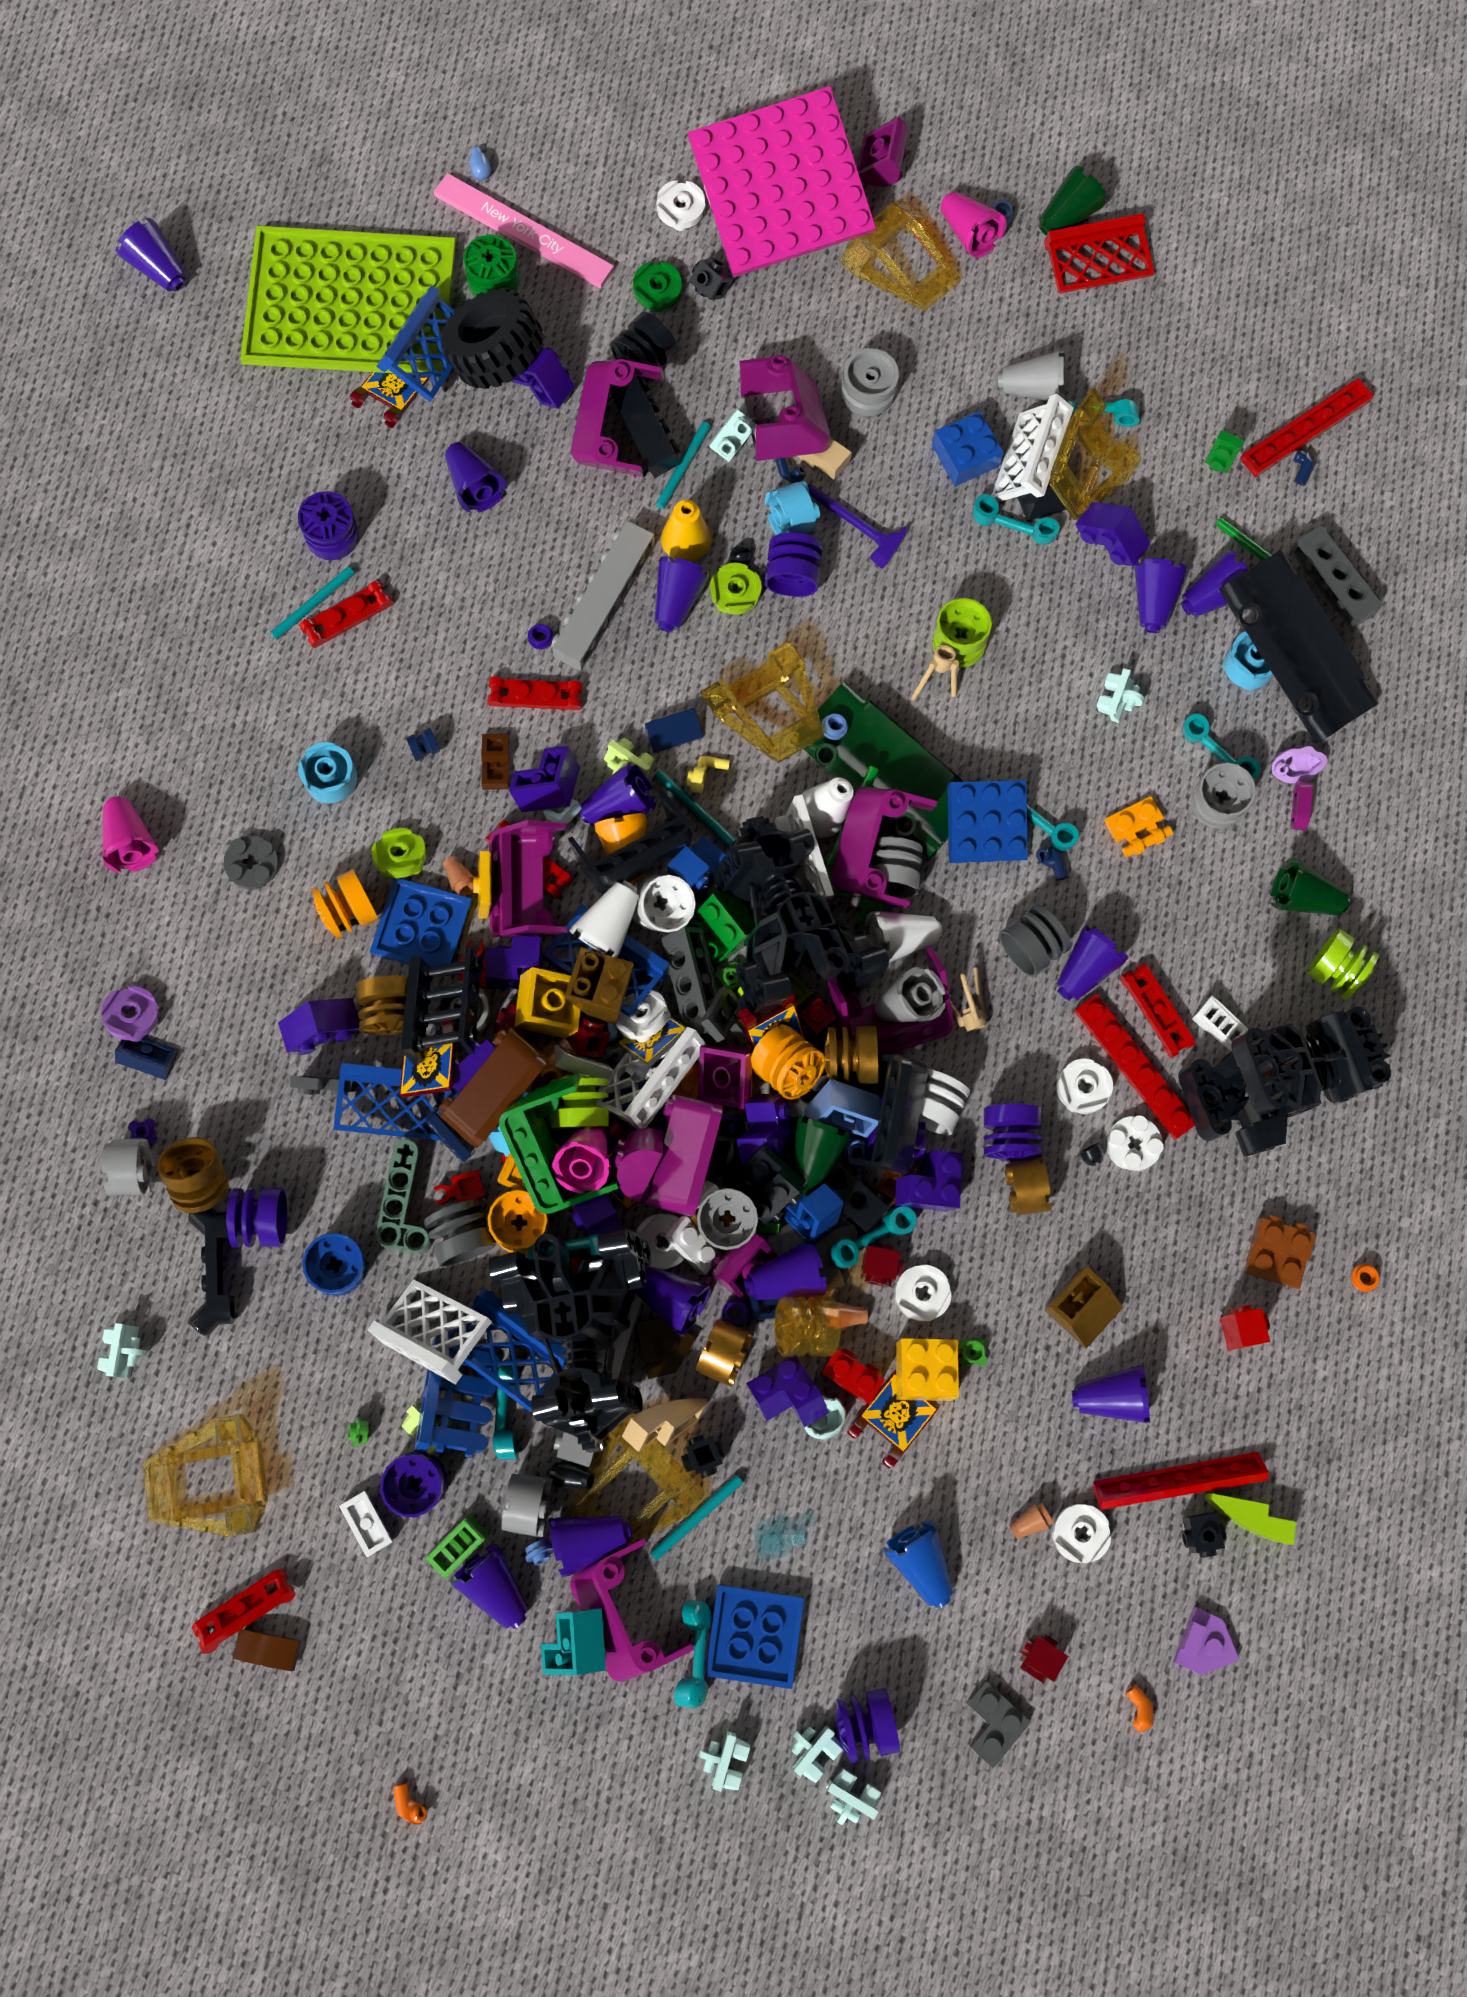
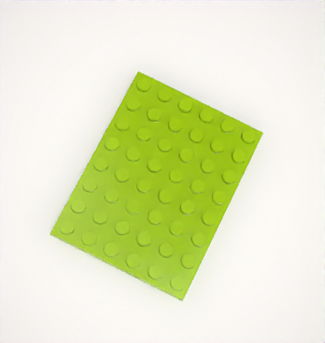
M256 226L240 356L242 365L384 373L376 367L423 294L431 285L440 291L437 296L450 306L456 250L455 238ZM435 307L436 320H446L444 312ZM423 326L425 337H435L432 326ZM438 326V327H439L440 334H441V337H442L443 327H446V326ZM421 343L411 344L414 355H424ZM427 343L430 354H439L437 343ZM425 360L416 361L418 372H428ZM432 360L434 371H444L441 360ZM400 361L397 365L406 373L412 372L409 361Z

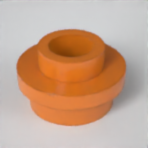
M1360 1264L1352 1270L1351 1282L1357 1290L1369 1292L1378 1286L1380 1281L1379 1273L1372 1265ZM1362 1273L1368 1275L1369 1280L1367 1283L1361 1281L1360 1276Z

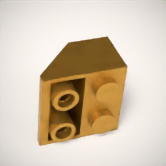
M581 947L564 998L589 1017L616 1024L632 978L634 963Z
M1086 1266L1076 1273L1044 1311L1087 1349L1121 1311L1123 1306L1110 1287Z

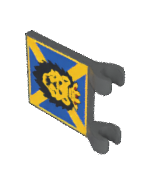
M670 1017L663 1028L652 1035L649 1040L638 1042L637 1039L623 1037L618 1043L606 1046L603 1055L609 1058L607 1061L613 1066L621 1061L625 1051L639 1060L630 1063L626 1067V1071L633 1075L631 1079L634 1082L640 1083L645 1078L649 1068L674 1046L687 1027Z

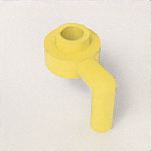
M701 756L694 771L689 770L687 786L691 787V792L702 794L707 767L729 771L730 760Z

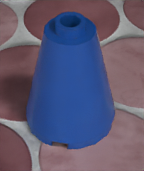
M932 1521L921 1522L922 1528L915 1530L912 1525L895 1534L886 1542L889 1548L883 1547V1551L927 1605H935L936 1608H940L950 1602L953 1588L937 1527Z

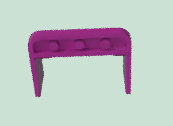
M782 355L739 361L741 397L791 390L794 406H788L780 411L779 422L755 425L756 461L816 454L829 449L830 433L817 384L790 359Z
M623 359L595 361L588 366L571 447L572 457L577 463L644 478L645 472L641 466L617 461V444L610 438L602 437L601 433L611 385L618 387L627 386L633 380L634 375L664 381V373L661 367Z
M871 787L857 789L850 803L830 875L832 887L842 893L901 909L908 908L910 901L884 894L887 885L885 875L881 871L869 867L883 815L891 818L900 817L905 813L908 805L932 811L936 807L937 801L898 790Z
M525 820L492 832L489 840V851L491 853L490 932L493 937L513 938V936H520L522 934L548 937L567 933V927L556 926V919L552 912L543 909V857L548 856L555 847L553 833L566 829V823Z
M931 946L926 947L928 968L940 978L946 993L943 995L945 1008L940 1016L927 1022L886 1023L881 1021L876 1015L875 1004L861 1008V1004L855 996H843L834 979H829L828 984L832 1004L836 1011L835 1016L837 1017L841 1033L842 1027H847L849 1039H855L857 1026H876L878 1054H893L948 1035L952 1031L954 1024L946 970Z
M678 1095L669 1096L663 1115L667 1116L668 1122L663 1141V1155L656 1167L654 1177L651 1178L642 1195L640 1204L679 1215L694 1216L722 1118L723 1106Z
M645 1537L574 1573L570 1580V1588L579 1609L602 1608L606 1670L609 1676L618 1682H624L651 1672L694 1650L692 1641L664 1655L660 1646L651 1640H644L632 1645L608 1590L619 1585L625 1575V1569L620 1557L646 1545Z

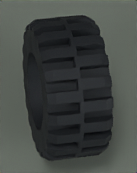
M500 288L499 291L497 289H490L487 293L481 292L476 294L475 298L466 300L465 304L462 307H458L454 311V315L448 318L446 327H443L441 338L443 354L460 379L469 386L489 389L490 386L496 388L502 386L504 382L509 383L513 381L515 376L518 374L522 375L526 371L525 368L533 364L535 355H539L543 342L541 324L525 298L513 290Z

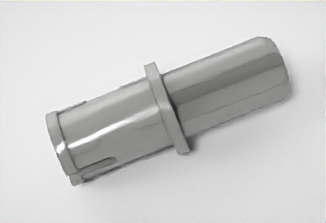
M742 397L737 400L736 408L758 424L759 420L754 415L750 399ZM755 429L746 439L748 449L755 448L753 438L755 439Z

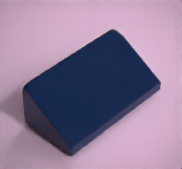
M695 708L645 723V731L653 754L703 738Z
M145 1037L137 1042L122 1040L115 1049V1062L166 1080L179 1049Z

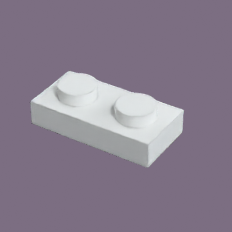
M681 1216L665 1236L700 1275H706L712 1268L713 1260L718 1255H721L716 1247L703 1238L697 1226L687 1216Z
M363 1491L339 1506L366 1557H370L394 1542L367 1491Z

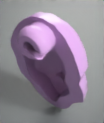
M1312 746L1298 749L1290 748L1275 757L1271 768L1273 775L1277 779L1295 784L1297 781L1306 782L1312 780L1327 765L1328 760L1326 755L1316 751Z

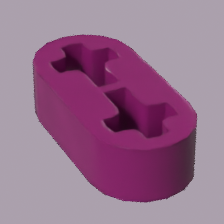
M1297 781L1295 784L1291 829L1305 831L1308 828L1313 794V784L1311 782Z

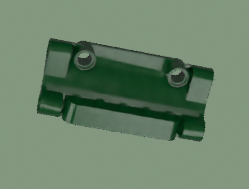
M843 682L825 703L795 730L791 739L814 758L816 763L833 778H844L850 782L853 787V794L860 788L869 766L879 769V772L871 788L898 790L937 801V805L932 811L908 805L907 810L900 817L882 816V821L898 835L919 843L923 847L922 854L930 859L948 840L947 782H963V780L869 699H865L847 682ZM839 714L844 717L848 729L843 738L832 740L822 733L821 723L826 716ZM830 726V728L838 730L836 727ZM830 748L834 756L832 761L826 763L823 759V753L826 749ZM905 817H909L913 822V827L909 832L904 831L901 827V822Z

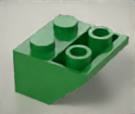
M731 890L713 893L693 914L688 924L684 927L703 928L711 964L716 968L745 947L744 940L755 928L754 916L744 903L734 897Z

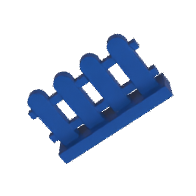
M441 1334L434 1337L431 1346L439 1344ZM449 1350V1357L453 1359L455 1354ZM474 1350L475 1359L480 1363L491 1362L488 1350ZM495 1354V1360L498 1362L500 1361L499 1357ZM463 1362L460 1366L473 1369L465 1362ZM427 1369L414 1452L426 1453L429 1446L433 1445L436 1446V1452H443L445 1447L465 1451V1457L472 1458L473 1453H482L488 1446V1439L485 1435L476 1433L477 1425H487L492 1418V1412L488 1407L480 1406L481 1398L488 1399L492 1397L496 1386L488 1379H484V1376L478 1372L476 1377L462 1375L459 1381L454 1384ZM439 1390L445 1391L443 1399L438 1398ZM452 1393L473 1396V1402L469 1404L453 1401ZM435 1418H440L439 1426L434 1425ZM448 1420L469 1423L468 1431L447 1428Z

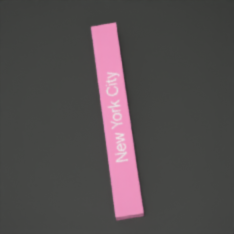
M448 173L434 190L435 197L602 289L614 272V265Z

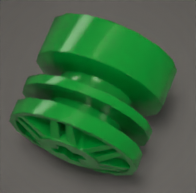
M492 234L479 236L472 240L465 249L463 259L468 288L473 297L475 298L476 294L481 292L487 293L490 289H497L499 291L500 288H505L517 292L519 286L515 249L510 242L501 236Z

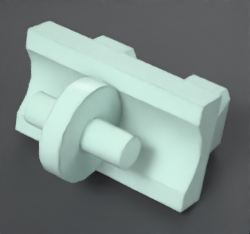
M736 408L709 443V447L729 462L757 424Z
M1124 668L1121 674L1108 673L1105 688L1106 690L1114 691V695L1111 697L1101 694L1097 702L1098 711L1110 715L1111 721L1119 723L1124 709L1132 711L1133 706H1141L1144 701V697L1139 693L1140 687L1133 685L1134 681L1130 678L1131 670Z
M115 1323V1327L104 1329L103 1341L106 1344H111L110 1355H101L99 1358L98 1370L106 1372L107 1376L130 1378L132 1367L136 1366L137 1356H146V1350L139 1349L140 1338H137L139 1327Z
M827 1724L812 1743L809 1741L816 1732L810 1726L803 1735L797 1730L792 1733L797 1742L791 1748V1751L798 1756L802 1749L806 1748L792 1767L800 1777L803 1774L815 1783L826 1771L815 1760L818 1754L823 1750L834 1760L843 1750L840 1742L834 1736V1731Z
M727 1731L721 1755L717 1754L720 1743L716 1741H711L709 1751L700 1750L698 1755L706 1760L703 1771L707 1773H712L714 1763H718L712 1789L720 1792L722 1787L732 1790L739 1789L743 1773L728 1768L731 1757L746 1762L750 1750V1744L736 1738V1733Z
M845 1768L840 1770L834 1781L829 1779L826 1785L828 1792L845 1802L841 1804L834 1799L830 1808L839 1813L836 1822L843 1825L848 1818L857 1823L860 1815L854 1812L852 1807L875 1820L878 1814L876 1806L879 1802L881 1791L866 1783L860 1796L855 1795L850 1790L857 1776Z

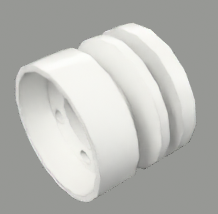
M660 874L644 876L634 883L633 886L637 888L635 893L639 896L632 916L635 923L644 929L667 933L678 931L688 924L695 909L694 893L688 883L680 877ZM657 898H659L660 902L657 904V907H654L653 903L657 902Z
M927 1069L930 1076L925 1086L919 1121L926 1122V1129L931 1132L952 1135L959 1116L951 1109H963L965 1105L963 1100L968 1098L970 1090L963 1083L945 1073Z

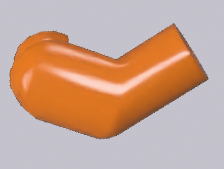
M1134 1684L1125 1694L1137 1707V1716L1132 1721L1133 1726L1137 1731L1144 1732L1146 1729H1151L1154 1724L1153 1704L1143 1691Z
M408 1783L393 1786L397 1814L412 1824L424 1822L427 1818V1809L410 1799Z

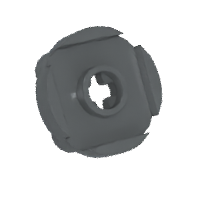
M258 836L234 839L224 856V870L227 876L238 887L243 889L255 890L265 886L264 884L268 883L271 879L273 880L279 869V857L272 844ZM254 856V859L259 862L253 865L252 869H248V865L244 864L245 860H249L250 857Z

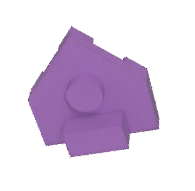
M1193 1607L1173 1662L1200 1675H1204L1238 1661L1239 1657L1223 1619Z

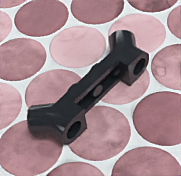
M213 1208L197 1213H189L188 1215L189 1223L205 1236V1246L201 1248V1260L203 1264L205 1263L206 1275H202L201 1286L202 1291L206 1292V1301L189 1319L190 1325L203 1336H209L218 1325L233 1324L235 1321V1296L230 1294L223 1295L222 1241H229L226 1225L227 1211L216 1212Z

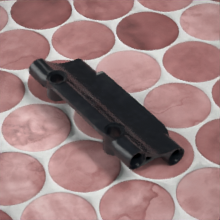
M1282 549L1218 589L1236 617L1237 623L1240 627L1244 628L1291 702L1293 712L1298 715L1316 744L1379 704L1365 682L1366 677L1303 576L1294 570ZM1251 609L1256 613L1255 622L1247 623L1243 620L1244 610ZM1302 697H1307L1312 702V707L1308 712H1304L1299 708V701Z

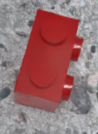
M1251 1304L1229 1309L1227 1310V1316L1220 1317L1228 1351L1270 1342L1268 1334L1270 1322L1268 1316L1263 1314L1262 1308L1252 1309Z
M843 1348L841 1351L835 1349L819 1375L866 1405H870L885 1381L880 1376L882 1371L869 1363L866 1366L855 1361L858 1356L846 1348Z

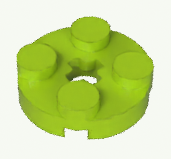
M742 563L723 565L713 575L710 582L711 599L721 612L733 615L747 613L757 606L761 597L762 585L759 575ZM733 584H737L738 588H743L737 594L730 592L729 589L732 588Z
M395 828L388 830L381 835L382 839L377 844L375 841L372 846L371 855L374 865L384 878H404L413 874H419L423 870V864L427 857L425 843L419 834L418 836L413 834L410 829ZM397 850H402L404 853L402 856H393L397 854Z

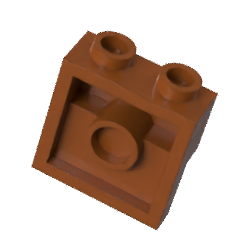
M1266 1215V1218L1256 1220L1244 1273L1294 1289H1300L1306 1262L1310 1261L1316 1234L1309 1232L1310 1227L1303 1224L1293 1223L1292 1227L1282 1224L1283 1219L1273 1215Z

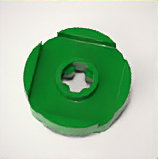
M660 261V264L652 265V262H648L639 267L635 272L633 294L638 303L643 307L659 313L672 307L680 299L682 293L681 276L679 271L671 264ZM655 283L658 285L659 283H662V288L654 289L652 284Z

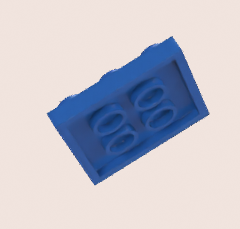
M1026 780L947 782L949 863L1028 860Z
M394 878L369 951L370 954L409 965L410 957L419 955L431 967L453 963L473 903L472 898L404 879Z
M717 1585L705 1676L792 1689L804 1597Z

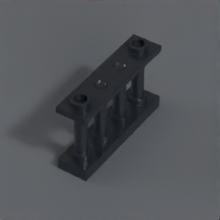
M472 946L466 947L465 961L431 967L427 965L420 955L410 957L401 1051L412 1064L423 1063L424 1051L429 1047L460 1042L469 1054H475V1043L479 1039L477 1018L481 972L484 970V963L482 957L477 955ZM464 972L463 984L430 990V983L433 978ZM462 995L461 1007L428 1013V1004L431 1001ZM460 1019L459 1031L425 1037L426 1028L429 1024Z

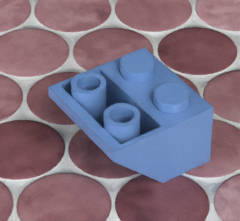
M830 1079L803 1110V1115L867 1138L878 1125L880 1099L879 1095Z

